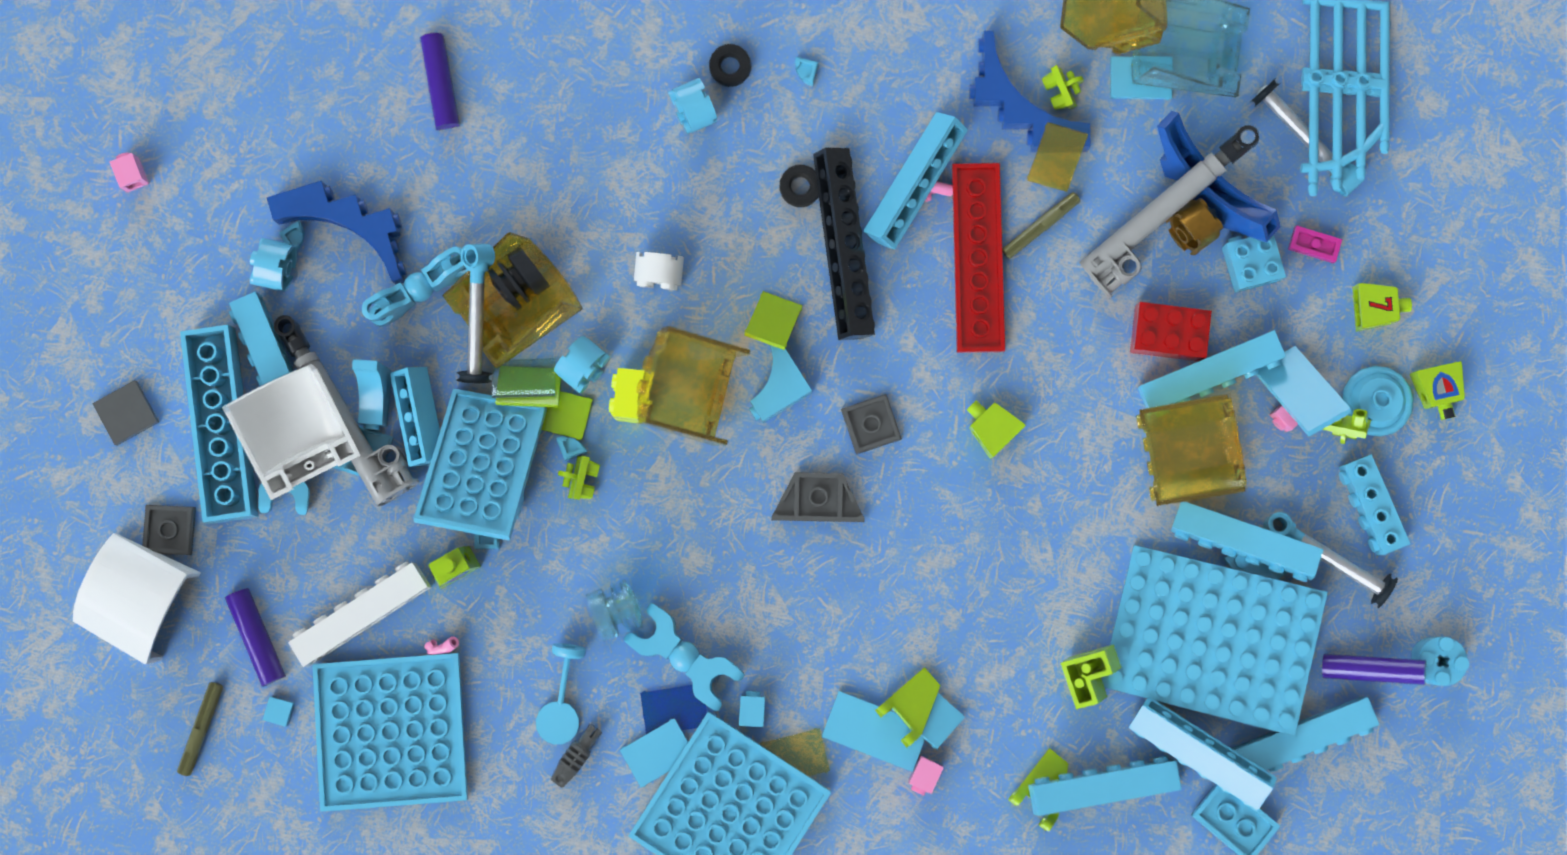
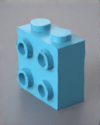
M1274 235L1267 243L1252 237L1242 239V236H1236L1228 239V243L1222 247L1234 293L1276 283L1286 278Z

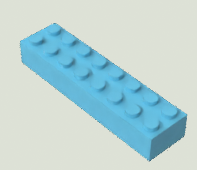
M221 325L180 331L202 522L215 524L259 517L253 466L222 408L244 395L236 329L230 325Z

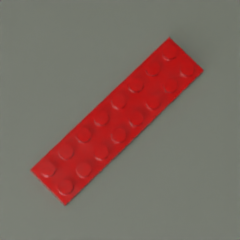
M1000 163L952 164L957 353L1005 352Z

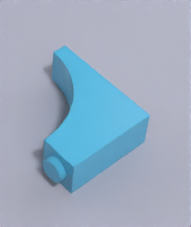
M771 345L769 346L772 352L773 365L769 380L763 390L750 400L752 407L749 408L755 420L761 419L762 423L767 422L812 394L811 388L787 350Z
M353 359L352 370L355 372L359 391L358 423L365 426V430L379 431L380 427H387L391 389L390 373H392V370L378 361Z

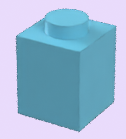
M746 691V695H741L739 726H764L765 697L760 696L761 692Z

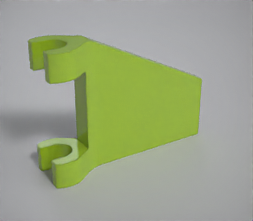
M925 667L875 710L882 718L893 709L910 728L911 732L900 740L906 748L922 735L940 688V684Z
M1049 748L1008 800L1015 806H1019L1025 796L1031 799L1028 785L1034 784V779L1049 777L1050 781L1059 779L1058 775L1067 773L1069 764ZM1059 812L1047 814L1038 825L1045 831H1050L1058 819Z

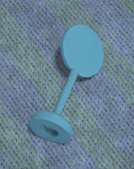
M566 643L552 644L553 654L564 658L558 701H552L544 705L538 712L536 729L540 737L554 745L570 741L577 734L579 728V717L576 710L570 704L564 702L570 659H581L586 653V648Z

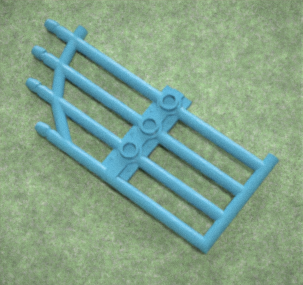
M1302 0V4L1310 5V68L1303 67L1301 76L1302 91H1309V163H1302L1300 172L1308 173V183L1310 184L1308 185V192L1310 196L1317 195L1318 172L1332 170L1333 191H1340L1342 187V167L1356 160L1357 179H1365L1366 153L1379 138L1381 141V153L1387 154L1389 152L1390 2L1373 0ZM1320 6L1334 7L1333 70L1319 69ZM1343 8L1357 9L1356 72L1343 71ZM1367 10L1380 11V74L1366 73ZM1319 92L1333 93L1332 160L1318 162ZM1343 94L1356 95V149L1342 156ZM1366 96L1380 97V124L1366 138Z

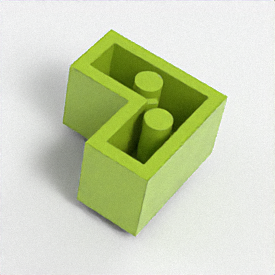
M1114 644L1070 656L1060 663L1076 710L1099 704L1108 697L1101 677L1114 674L1122 668Z

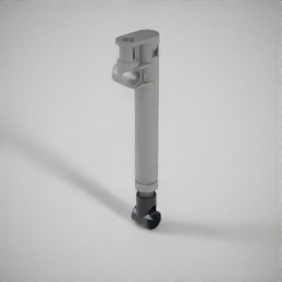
M1245 125L1241 127L1238 132L1219 147L1220 151L1215 155L1212 152L1209 153L1203 161L1197 163L1079 262L1109 299L1113 297L1112 292L1122 284H1127L1141 272L1142 263L1133 253L1132 249L1214 182L1218 176L1225 173L1227 170L1224 167L1230 162L1232 164L1258 144L1259 132L1254 126ZM1252 131L1255 134L1254 141L1249 144L1242 142L1241 135L1243 132ZM1128 260H1134L1137 265L1133 273H1127L1124 270V264Z
M288 315L279 316L274 322L275 332L280 336L291 357L297 359L294 362L297 369L310 364L317 368L361 455L351 460L377 507L391 502L420 483L418 478L413 479L407 468L408 464L404 455L398 448L393 445H385L376 451L372 450L323 364L319 362L320 359L316 352L309 351L310 345L302 333L300 325ZM287 323H291V330L287 333H283L282 330L284 325ZM391 451H395L396 459L391 463H387L386 455Z

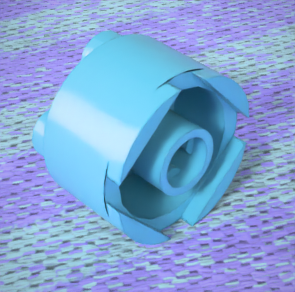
M700 78L680 85L668 92L673 105L677 108V118L687 134L717 122L715 109L709 95L707 96L706 92L702 91L705 87Z
M261 238L258 251H253L250 257V265H254L250 276V284L287 291L293 279V276L290 275L291 270L296 268L297 248L288 243Z
M585 336L579 337L568 348L570 350L566 356L562 355L554 368V372L580 394L588 387L590 380L593 382L598 380L603 373L600 368L604 367L611 358Z
M1449 637L1424 638L1416 643L1411 652V659L1426 660V683L1430 685H1453L1462 679L1469 668V660L1464 648L1456 640ZM1437 657L1441 658L1440 665L1436 664L1439 662V659Z

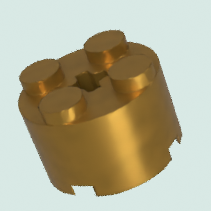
M1201 198L1197 200L1192 199L1166 221V224L1170 221L1171 228L1168 231L1173 240L1184 251L1187 249L1191 250V255H1196L1217 240L1220 236V230L1223 229L1221 221L1213 217L1208 210L1207 203Z

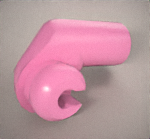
M937 181L924 202L930 201L931 195L936 193L951 197L953 195V186Z
M452 636L444 643L438 645L436 640L432 639L424 645V648L428 651V655L449 654L459 646V640Z

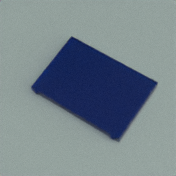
M693 685L648 692L643 691L640 693L646 734L674 718L681 730L698 728L706 716L707 710L706 705L695 697L692 689Z

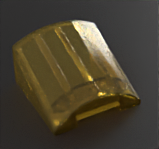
M511 232L507 233L493 246L495 261L490 267L498 275L501 274L503 271L497 265V262L500 261L509 268L511 263L507 255L520 246L550 287L539 295H536L531 289L526 290L530 302L526 303L521 295L516 299L522 306L517 311L514 306L504 300L492 284L489 273L485 272L484 348L482 351L495 368H499L583 309L568 282L530 238ZM467 271L442 295L454 313L460 314L468 326L470 271Z

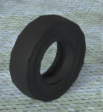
M724 44L718 47L711 55L709 61L710 73L713 79L720 85L726 87L738 86L750 74V57L742 47L735 44ZM727 57H733L739 62V69L733 74L725 73L721 68L722 61Z
M795 165L789 167L782 174L779 190L782 198L788 204L794 207H806L818 199L816 173L813 168L807 165ZM798 177L805 178L810 184L809 190L802 195L794 193L791 188L793 180Z

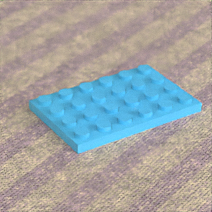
M453 388L413 518L415 523L510 540L547 407L496 405V396Z

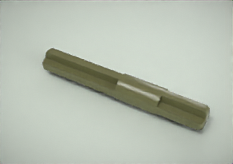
M1072 192L1057 205L1053 206L1038 218L1036 222L1003 247V254L1008 259L1015 256L1078 205L1081 201L1078 195Z
M210 682L208 684L177 769V773L180 775L190 776L223 689V685Z

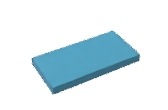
M1296 346L1285 351L1286 357L1280 360L1281 365L1269 370L1267 366L1258 369L1259 374L1256 376L1308 436L1315 434L1351 413V408Z
M838 691L821 737L913 772L925 739L920 736L912 745L906 748L900 740L911 730L897 713L889 711L881 718L875 711L879 706Z

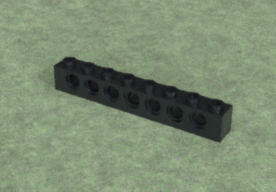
M824 148L814 153L813 159L838 340L864 339L875 335V322L872 316V300L868 287V274L866 272L865 251L861 236L862 229L858 214L859 206L856 200V184L853 178L852 158L849 148Z

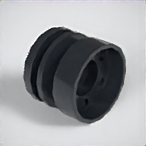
M520 246L507 255L511 263L509 268L498 261L497 265L503 271L501 274L498 275L492 267L487 271L494 287L504 300L514 306L517 311L522 308L516 299L521 295L526 303L530 302L526 290L531 289L536 295H539L550 287Z

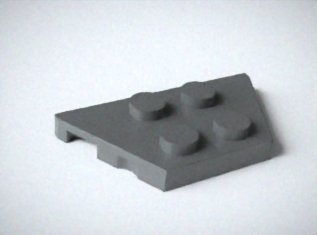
M795 472L772 515V521H865L843 473Z

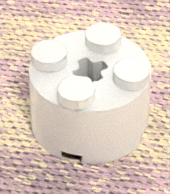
M636 252L634 281L640 287L654 288V284H661L660 288L677 290L678 286L682 284L684 257L678 256L676 260V257H671L672 255L651 252H644L643 257V253Z

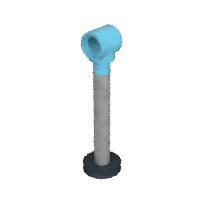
M1274 79L1270 84L1263 86L1258 91L1257 96L1251 101L1255 103V106L1263 101L1309 149V128L1273 91L1279 85ZM1319 139L1318 160L1320 162L1331 161L1332 152ZM1351 163L1342 167V187L1340 191H1337L1345 197L1365 180L1357 179V167ZM1328 170V171L1331 173V175H1330V178H1331L1330 183H1331V185H1332V181H1333V178H1332V170Z
M489 244L465 245L461 251V261L467 268V271H470L467 371L457 372L460 376L457 381L482 384L492 382V380H489V376L492 373L482 371L485 272L489 271V267L495 261V251Z
M1277 512L1265 519L1263 529L1324 549L1320 560L1372 591L1374 595L1371 604L1377 603V608L1381 607L1393 592L1398 578L1392 579V574H1389L1381 581L1295 528L1296 524L1292 522L1290 516L1286 513ZM1274 519L1282 522V531L1274 529Z

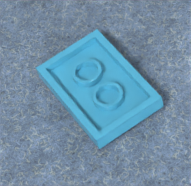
M1215 784L1191 814L1193 818L1237 855H1258L1281 827L1260 808L1257 810L1245 805L1241 799L1232 793L1223 791L1218 784Z

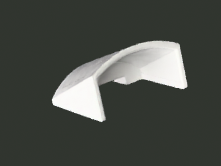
M312 364L272 380L222 407L270 500L293 490L294 486L336 465L339 467L361 456L317 368Z
M113 533L94 558L83 579L75 601L73 622L144 664L159 662L162 656L153 652L152 647L163 619L185 579L199 577L201 572Z

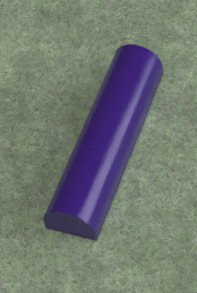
M442 33L422 35L420 43L435 128L438 131L459 127L460 123L444 35Z
M249 588L226 596V603L261 686H267L286 677Z
M1324 654L1322 676L1328 679L1425 685L1426 660Z

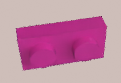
M1296 225L1288 250L1334 264L1343 239Z

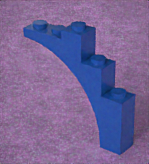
M984 31L982 39H978V53H982V62H978V76L982 77H975L973 85H969V99H973V106H1002V108H998V122H1002V129H1030L1026 134V143L1031 145V152H1087L1091 147L1090 123L1074 122L1055 117L1037 108L1024 98L1012 85L1001 66L995 47L994 31Z
M1171 111L1157 125L1164 149V154L1160 158L1164 176L1177 181L1197 163L1203 161L1204 157L1189 137L1180 114ZM1218 176L1214 182L1193 198V200L1201 198L1207 203L1208 207L1215 209L1217 218L1221 221L1223 228L1266 243L1281 227L1276 209L1245 195L1222 176Z
M322 181L267 197L272 218L277 224L295 221H320L348 229L366 240L375 249L384 262L394 284L405 282L406 268L403 261L399 262L397 253L400 252L396 239H392L401 235L399 228L402 227V222L399 214H395L390 208L365 216V214H368V208L364 200H361L355 194L331 202V200H334L333 191L330 186L327 187Z

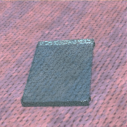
M556 359L493 360L492 398L555 396L556 373L554 368L556 366Z

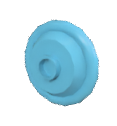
M1371 366L1359 370L1348 380L1343 389L1342 399L1351 408L1349 416H1352L1356 409L1367 410L1368 420H1371L1367 435L1382 437L1394 434L1405 426L1412 414L1414 399L1409 384L1401 374L1387 367Z

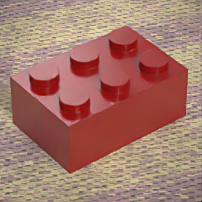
M1139 302L1134 310L1130 353L1197 362L1206 359L1212 311Z

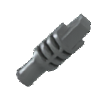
M589 724L578 742H572L559 760L551 781L563 788L578 773L591 755L590 748L602 734L599 729H595V726Z

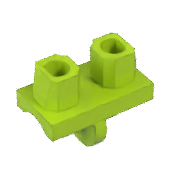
M1058 65L1050 68L1052 72L1041 79L1047 91L1057 86L1060 89V94L1050 98L1054 109L1057 111L1067 107L1070 109L1078 107L1070 89H1073L1075 95L1081 93L1079 85L1084 82L1083 76L1075 77L1073 71H1069L1066 73L1069 79L1067 81L1062 69L1058 68Z
M1356 409L1352 416L1347 415L1322 430L1331 431L1332 435L1341 436L1340 443L1346 444L1347 438L1356 440L1357 437L1366 439L1371 420H1368L1367 410Z
M577 456L575 468L574 464L567 463L565 472L558 471V476L564 477L562 486L567 488L570 486L567 498L574 500L593 498L594 486L584 484L586 475L597 477L600 465L590 461V457Z

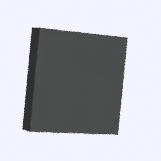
M136 380L92 403L114 445L117 446L159 423Z
M887 394L841 409L856 455L902 440Z
M146 505L142 546L159 554L192 555L196 507Z

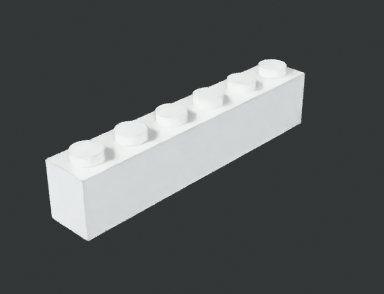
M408 561L404 562L395 569L397 572L392 576L384 575L376 580L375 587L370 590L367 588L362 589L354 595L356 599L350 603L345 601L334 608L335 612L330 616L322 615L313 621V627L308 630L302 628L292 635L294 639L289 641L288 644L302 666H311L432 588L417 563L412 562L409 564Z

